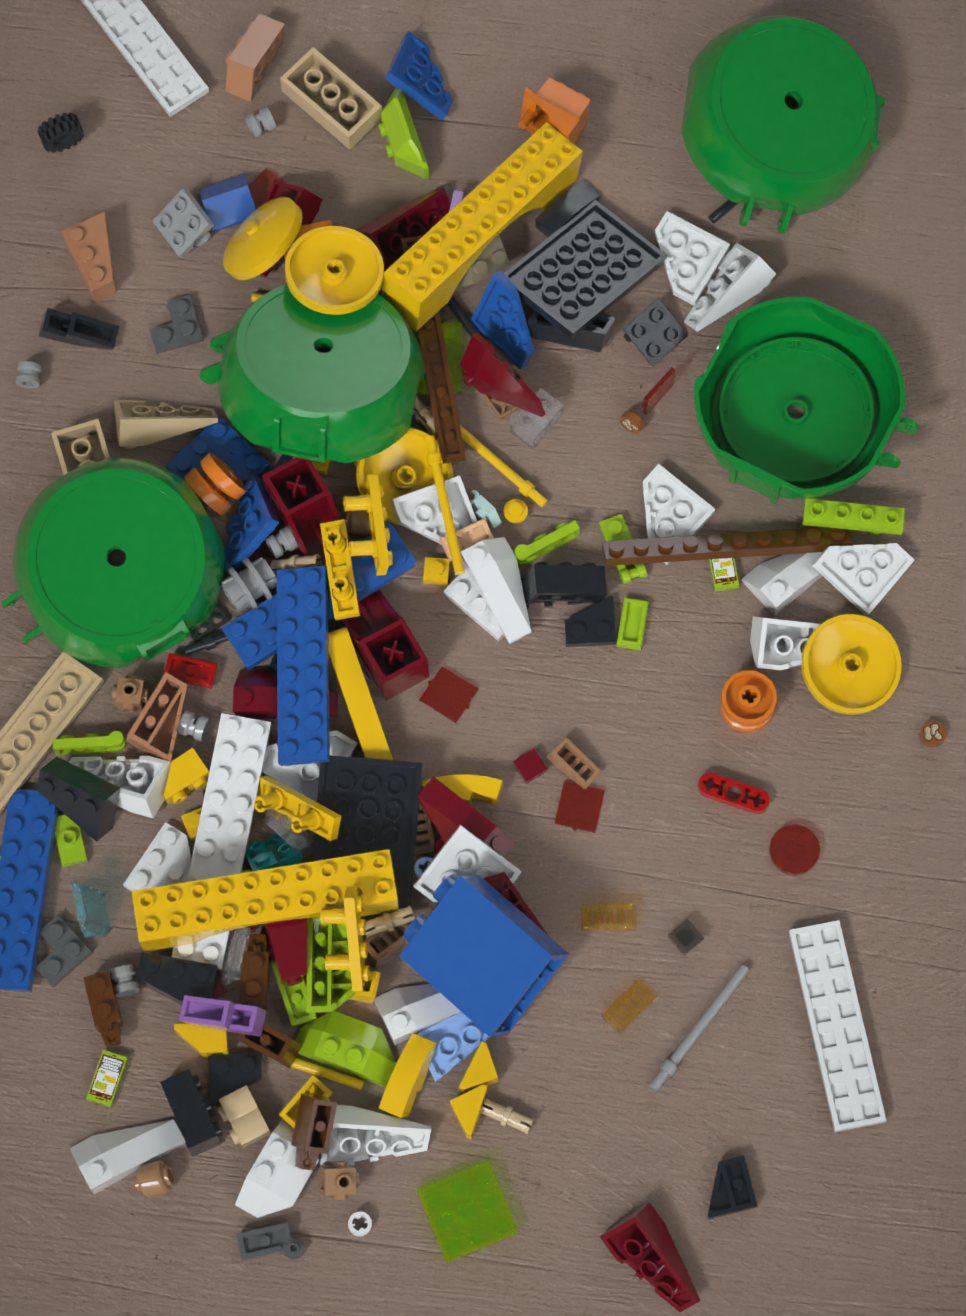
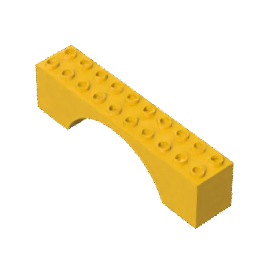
M546 122L384 272L381 297L392 304L404 317L409 326L417 332L449 302L465 273L499 233L526 212L536 208L545 210L577 182L583 151Z
M390 849L132 891L139 943L143 951L147 952L195 944L205 938L248 926L320 917L321 908H344V896L347 886H358V894L363 896V912H360V916L397 911L398 898Z

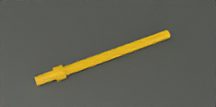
M460 425L462 439L513 482L519 488L518 491L525 497L529 496L541 508L546 506L548 500L535 489L536 486L529 480L525 481Z
M431 435L425 438L428 450V466L432 468L455 575H462L465 573L442 472L441 465L443 460L441 453L438 452L435 436Z

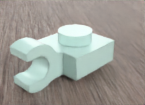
M472 490L474 499L470 501L473 510H477L475 514L479 520L485 518L486 522L493 528L501 524L495 507L482 495H479L476 490Z

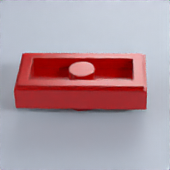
M169 653L163 675L167 672L186 684L212 689L218 663Z

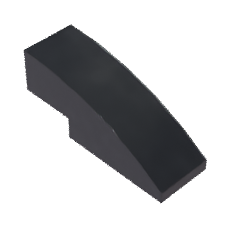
M583 180L548 206L535 219V227L545 236L549 237L594 200L598 201L601 198V194Z
M47 308L38 336L73 345L113 350L119 326L75 312L69 315Z

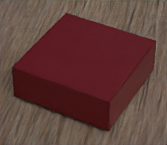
M535 749L513 761V765L526 784L548 771Z

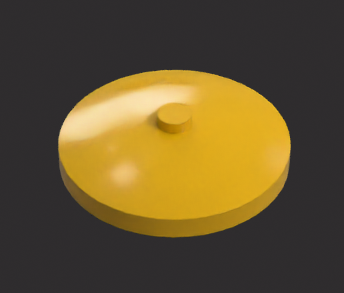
M287 197L273 199L257 208L240 224L230 238L223 255L224 269L237 280H248L268 270L286 253L294 242L302 224L301 208L292 199Z
M325 226L303 234L293 243L285 260V279L293 296L309 309L324 314H347L365 307L376 297L383 282L384 263L380 251L368 237L347 227Z
M410 428L399 441L389 448L368 458L358 460L356 480L360 495H366L365 484L367 476L378 474L379 483H383L384 497L381 498L382 506H386L387 522L400 525L390 502L392 499L435 484L432 468L428 466L427 461L428 450L425 438L430 435L423 431ZM442 464L444 481L454 478L452 464Z
M845 614L828 619L811 633L803 648L801 670L808 690L820 704L837 713L858 715L878 708L892 696L901 676V656L894 638L881 624L865 616Z

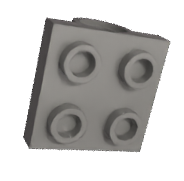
M183 188L153 220V223L179 257H185L191 249L203 246L210 239L211 234L208 231L214 226L190 191Z

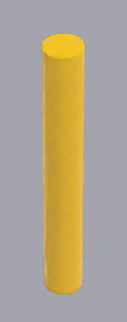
M295 1058L291 1065L292 1068L358 1090H362L364 1080Z

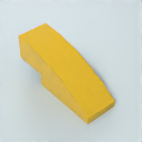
M465 774L435 777L469 805L472 798L497 805L503 788V780L487 776ZM430 779L422 781L421 790L430 781Z
M412 1033L390 1076L379 1109L400 1118L410 1116L416 1094L422 1090L437 1042Z

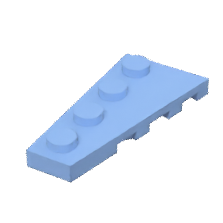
M462 1012L416 1033L437 1042L429 1066V1071L435 1083L479 1047L481 1041L486 1042L491 1038Z

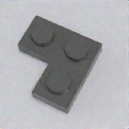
M190 295L167 301L173 323L149 329L156 354L203 342Z
M57 915L40 931V935L54 951L36 966V969L54 988L87 959L92 952Z

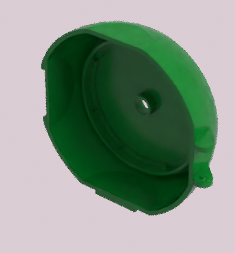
M759 16L724 30L712 39L696 56L689 70L681 132L693 163L706 181L728 200L744 204L739 218L740 225L746 226L748 224L754 206L782 212L777 226L778 233L785 234L792 214L804 215L829 206L846 194L860 178L870 156L880 147V141L877 140L881 108L885 105L886 99L877 95L873 78L860 55L844 38L833 30L813 20L798 16ZM792 96L796 98L799 105L798 109H790L785 103V97Z
M285 284L269 291L250 305L239 317L232 330L211 339L210 348L217 353H222V360L202 368L199 377L208 384L218 382V394L225 414L234 427L253 444L270 447L272 452L322 463H325L326 459L350 463L380 453L399 441L409 431L420 380H425L426 371L420 345L411 327L398 310L377 294L369 304L357 311L332 315L320 313L304 306L293 296L288 285ZM320 347L329 348L331 351L327 353H320L316 349Z
M810 297L773 299L754 305L737 314L726 323L711 361L703 374L695 379L694 403L698 425L711 453L730 473L729 482L735 484V482L742 484L770 498V502L776 504L779 498L804 500L835 494L859 482L876 466L898 468L901 460L894 454L884 453L894 432L915 434L920 428L915 421L909 418L901 419L905 408L904 379L893 350L876 328ZM797 406L803 409L805 414L800 419H794L788 415L787 410L790 407Z
M118 457L95 460L68 472L49 484L36 496L27 509L16 535L13 553V573L18 590L4 599L1 604L4 608L13 606L22 597L24 598L39 625L23 636L22 641L24 644L44 633L50 644L78 661L104 668H126L141 659L147 662L192 636L190 631L209 620L222 591L221 582L224 581L225 576L224 545L192 487L172 471L157 464L134 458ZM114 549H120L126 554L125 563L118 567H114L108 562V555Z

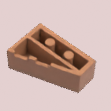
M260 13L254 21H250L245 35L239 37L234 51H229L226 57L227 77L225 92L249 102L252 101L255 83L261 84L264 78L261 75L262 70L266 64L271 65L283 42L284 23Z
M105 211L61 231L64 243L94 302L117 293Z
M165 672L129 731L126 742L152 757L171 762L187 684Z

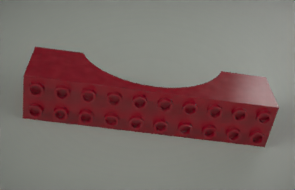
M297 457L262 475L264 486L284 527L287 526L294 536L301 556L319 554L321 559L316 561L322 560L323 565L326 563L320 524L341 520L329 490L312 461ZM348 534V540H349V543H350V541H352V540H351V538H350V536H349V534ZM380 589L358 602L360 616L339 620L342 627H347L353 646L385 701L429 678L428 659L404 618L392 608Z

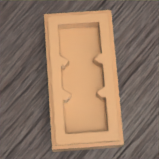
M485 518L456 531L460 552L482 540L494 539ZM446 535L439 540L449 561H452Z

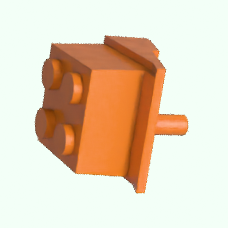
M549 77L537 93L532 92L528 87L525 88L518 126L521 129H527L533 135L547 122L575 144L586 127L591 99L580 92L568 88L564 83Z

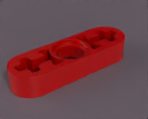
M705 773L699 779L698 791L706 798L753 814H761L768 808L769 796L762 789L714 773ZM709 780H712L713 785L718 788L721 787V783L725 784L722 796L718 795L719 789L711 788L710 791L705 790L706 785L703 782L708 783ZM731 787H736L741 792V796L736 800H732L726 795V791ZM745 791L749 792L748 798L756 799L757 796L762 797L761 802L765 804L755 807L754 801L749 799L746 800V804L742 803Z

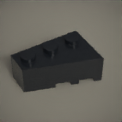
M534 311L529 319L528 330L530 337L533 339L601 352L611 337L616 318L603 313L577 336L570 339L538 312Z
M538 562L521 578L527 609H529V604L543 602L544 607H552V602L568 601V605L597 603L607 595L605 566H596L595 563L572 565L570 562H563L558 565H549L548 562Z
M57 756L40 769L37 791L96 842L113 829L120 787Z
M141 952L136 977L140 984L182 1006L184 995L215 999L220 970L218 965Z
M188 1069L161 1081L160 1083L192 1157L221 1145L219 1137L223 1136L218 1122L212 1123L209 1113L213 1112L208 1099H202L199 1090L203 1087L198 1075L192 1076Z

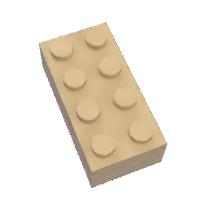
M314 47L280 78L282 92L349 150L381 121L382 105Z
M99 419L51 432L63 475L89 462L110 458Z

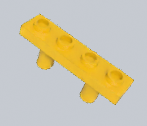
M370 474L367 476L365 484L366 495L344 496L343 506L344 511L366 510L369 514L371 540L350 541L349 554L350 557L372 555L375 562L376 576L387 574L389 566H392L393 557L392 551L387 549L390 533L389 529L384 526V521L387 519L386 506H382L381 498L384 497L383 483H379L378 474Z
M345 519L321 523L320 527L335 620L360 616Z
M268 775L260 778L258 795L255 798L257 802H254V807L258 812L274 809L292 819L291 828L295 833L310 829L329 841L337 839L341 815Z
M347 886L344 896V908H321L320 913L321 924H344L347 928L349 954H326L325 969L349 970L351 972L352 991H363L365 981L370 979L369 965H365L364 959L368 955L367 942H363L362 935H365L366 924L365 919H361L360 912H363V896H359L358 886Z

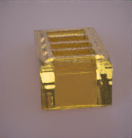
M632 903L582 905V931L634 932L636 931V906ZM591 911H595V924H591ZM602 911H606L605 924H601ZM612 911L616 912V924H612ZM623 912H626V923L623 924Z
M636 980L602 1014V1018L621 1035L656 997ZM636 989L646 998L644 1002L633 993ZM628 997L639 1005L637 1009L626 1000ZM621 1004L632 1012L630 1016L620 1008ZM615 1011L625 1019L623 1023L613 1015Z

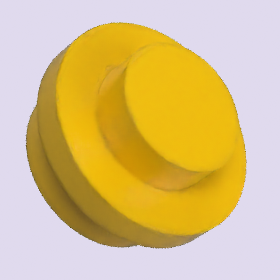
M512 499L504 506V517L511 523H521L528 515V507L522 500Z

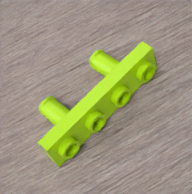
M805 499L803 525L868 531L872 536H880L882 533L902 535L905 508Z

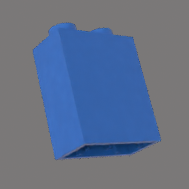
M452 874L443 880L434 892L433 898L439 904L428 918L424 914L418 916L405 930L403 938L409 944L399 957L489 1037L508 1035L570 954L480 875H460L457 877Z

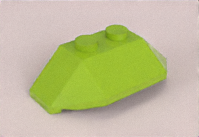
M395 87L380 113L381 123H378L381 137H386L388 142L385 144L388 158L393 157L396 166L423 179L430 178L429 167L404 93Z
M320 917L308 918L307 1013L333 1012L358 992L352 991L351 972L349 970L325 969L326 954H349L346 926L344 924H321Z
M337 1011L330 1012L302 1026L295 1040L302 1045L298 1055L386 1088L396 1065L394 1056L381 1028Z

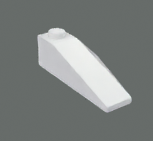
M736 243L722 259L718 266L719 273L714 280L710 279L707 284L708 291L705 296L697 300L684 323L698 332L767 287L776 273L759 255Z
M505 537L482 540L461 551L464 568L508 643L511 644L530 634L531 627L517 558Z
M822 552L778 556L759 564L743 577L741 581L775 616L822 577L811 566Z
M753 616L750 644L755 667L784 670L801 665L804 645L811 633L821 624Z
M117 756V759L103 760L101 757H72L69 763L120 787L117 806L132 813L154 818L165 800L164 792L171 765L170 761L151 756H140L139 759H126L125 756Z
M431 984L395 988L376 997L374 1000L394 1045L410 1039L412 1033H418L461 1012Z
M337 1105L328 1154L320 1153V1165L332 1166L333 1161H347V1165L352 1166L355 1165L354 1162L370 1159V1162L379 1160L378 1157L393 1154L398 1157L427 1151L431 1126L354 1106Z
M174 1119L92 1135L71 1147L70 1150L89 1188L96 1194L137 1171L141 1165L151 1163L183 1145L185 1139Z

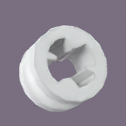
M362 1211L353 1213L348 1221L350 1232L356 1236L366 1235L372 1226L370 1216ZM361 1217L365 1218L364 1224H367V1228H360L359 1231L355 1230L353 1227L356 1224H352L353 1220H359Z

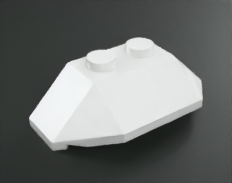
M284 1119L270 1135L247 1175L235 1203V1206L257 1218L293 1207L314 1171L295 1167L296 1147L291 1145L294 1128ZM317 1158L315 1167H316V1165H317L318 1162H319V1158Z

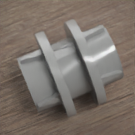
M262 557L252 563L248 558L243 559L242 562L245 569L237 573L233 567L227 569L230 577L221 582L224 593L238 612L247 607L253 610L257 609L258 606L255 600L262 596L266 600L268 599V601L273 598L271 592L277 588V577Z

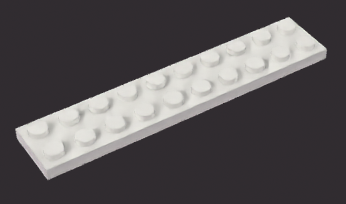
M221 713L187 882L242 873L255 809L254 802H256L255 798L258 794L272 725L271 722ZM230 931L205 938L195 944L173 947L172 957L218 965L219 970L222 971Z

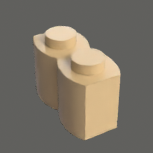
M247 1085L218 1099L221 1106L217 1109L224 1122L230 1121L233 1129L229 1130V1133L235 1145L241 1143L242 1147L245 1148L271 1134Z

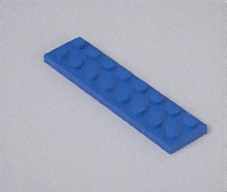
M391 522L385 525V528H388L390 533L387 549L392 551L393 563L392 566H389L386 575L376 576L375 562L372 555L351 557L358 602L418 565ZM371 535L361 541L371 540ZM328 579V621H329L330 619H332V618L334 617V612H333V605H332L331 592H330L329 579ZM277 594L273 595V598L269 601L267 599L257 605V609L249 610L221 628L248 671L277 653Z
M326 566L277 570L278 764L280 766L330 762L328 573Z
M18 789L9 800L0 852V990L32 992L59 811L55 805L37 790Z

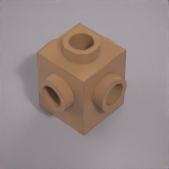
M134 675L118 678V685H114L112 690V700H115L118 710L126 713L142 712L144 704L149 700V688H146L144 680H140V677Z
M333 1161L332 1166L319 1167L320 1194L333 1196L334 1200L348 1199V1195L356 1194V1187H359L360 1184L359 1172L356 1171L355 1167L347 1165V1161Z

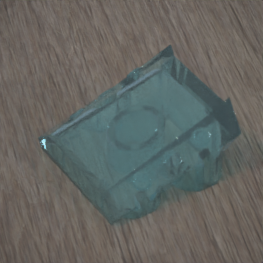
M73 880L71 886L81 932L84 933L85 939L97 936L106 937L114 928L110 926L104 900V896L107 893Z

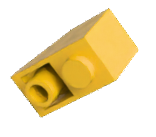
M193 748L171 761L164 792V798L168 805L181 803L187 798L188 793L194 789L198 791L207 785L209 771Z
M181 1021L180 1024H174L176 1034L203 1058H207L208 1055L229 1054L228 1031Z

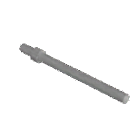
M741 965L669 1060L665 1059L659 1067V1073L649 1084L650 1088L657 1092L666 1079L674 1075L678 1069L676 1066L750 971L746 966Z

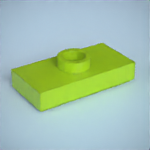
M66 815L58 816L55 836L63 868L88 862L80 827Z

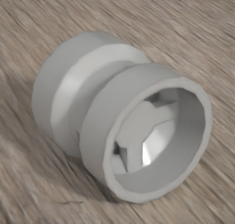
M267 107L260 109L259 113L255 115L249 114L245 116L246 124L254 138L261 136L262 132L266 130L271 131L277 128L274 118Z
M287 526L280 529L278 534H271L265 539L276 560L282 557L284 552L288 550L293 551L298 548L297 542Z
M185 710L178 726V734L183 736L191 735L195 740L202 742L207 734L210 718L206 716L197 717L193 712Z
M123 965L110 970L111 979L116 984L114 987L116 997L130 996L140 992L139 983L134 980L136 975L135 965Z

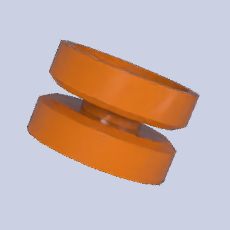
M209 452L200 461L204 472L201 469L193 468L184 478L194 492L218 514L223 515L232 506L229 497L238 500L247 492V488L228 465Z
M754 670L733 674L724 685L720 699V713L724 721L732 729L742 733L756 732L763 729L771 721L777 703V691L772 681L762 673Z

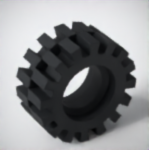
M67 112L63 113L62 116L57 114L55 118H48V121H43L41 123L42 126H39V130H37L44 149L47 152L52 151V153H56L57 150L63 152L65 148L67 150L71 149L70 146L73 145L75 147L77 142H81L84 137V131L77 115H73V113L67 115Z

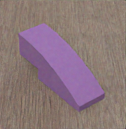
M184 995L179 1021L218 1030L261 1036L266 1011L257 1006Z

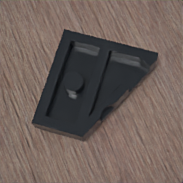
M609 596L565 620L566 647L616 645L613 596Z
M260 1052L208 1055L211 1107L219 1104L218 1099L246 1085L247 1087L252 1086L262 1080Z
M744 1155L719 1161L707 1215L708 1220L757 1208L758 1205Z

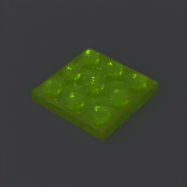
M489 1160L416 1189L446 1264L519 1234Z

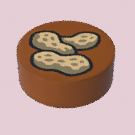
M625 411L619 419L621 425L634 434H639L645 426L644 420L632 411Z
M936 721L925 723L920 730L921 742L931 748L940 746L946 736L945 728Z

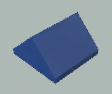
M245 174L199 189L206 214L214 224L212 227L213 233L241 224L256 210Z

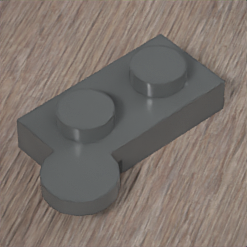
M288 1222L237 1234L242 1261L284 1252L289 1259L297 1260L301 1258L305 1251L303 1242L297 1238H292Z

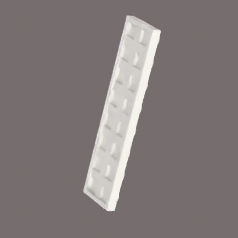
M81 0L169 117L209 93L207 85L141 0Z
M840 921L791 929L788 933L834 1132L886 1122V1116Z

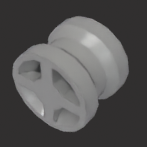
M30 361L19 362L17 364L19 375L16 377L15 383L23 388L32 389L39 387L40 380L38 375L42 370L41 365Z

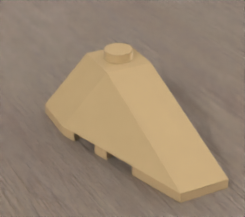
M114 400L116 438L119 447L127 449L146 446L218 422V416L214 408L184 405L180 409H175L169 406V403L161 402L160 406L157 407L146 405L144 400Z

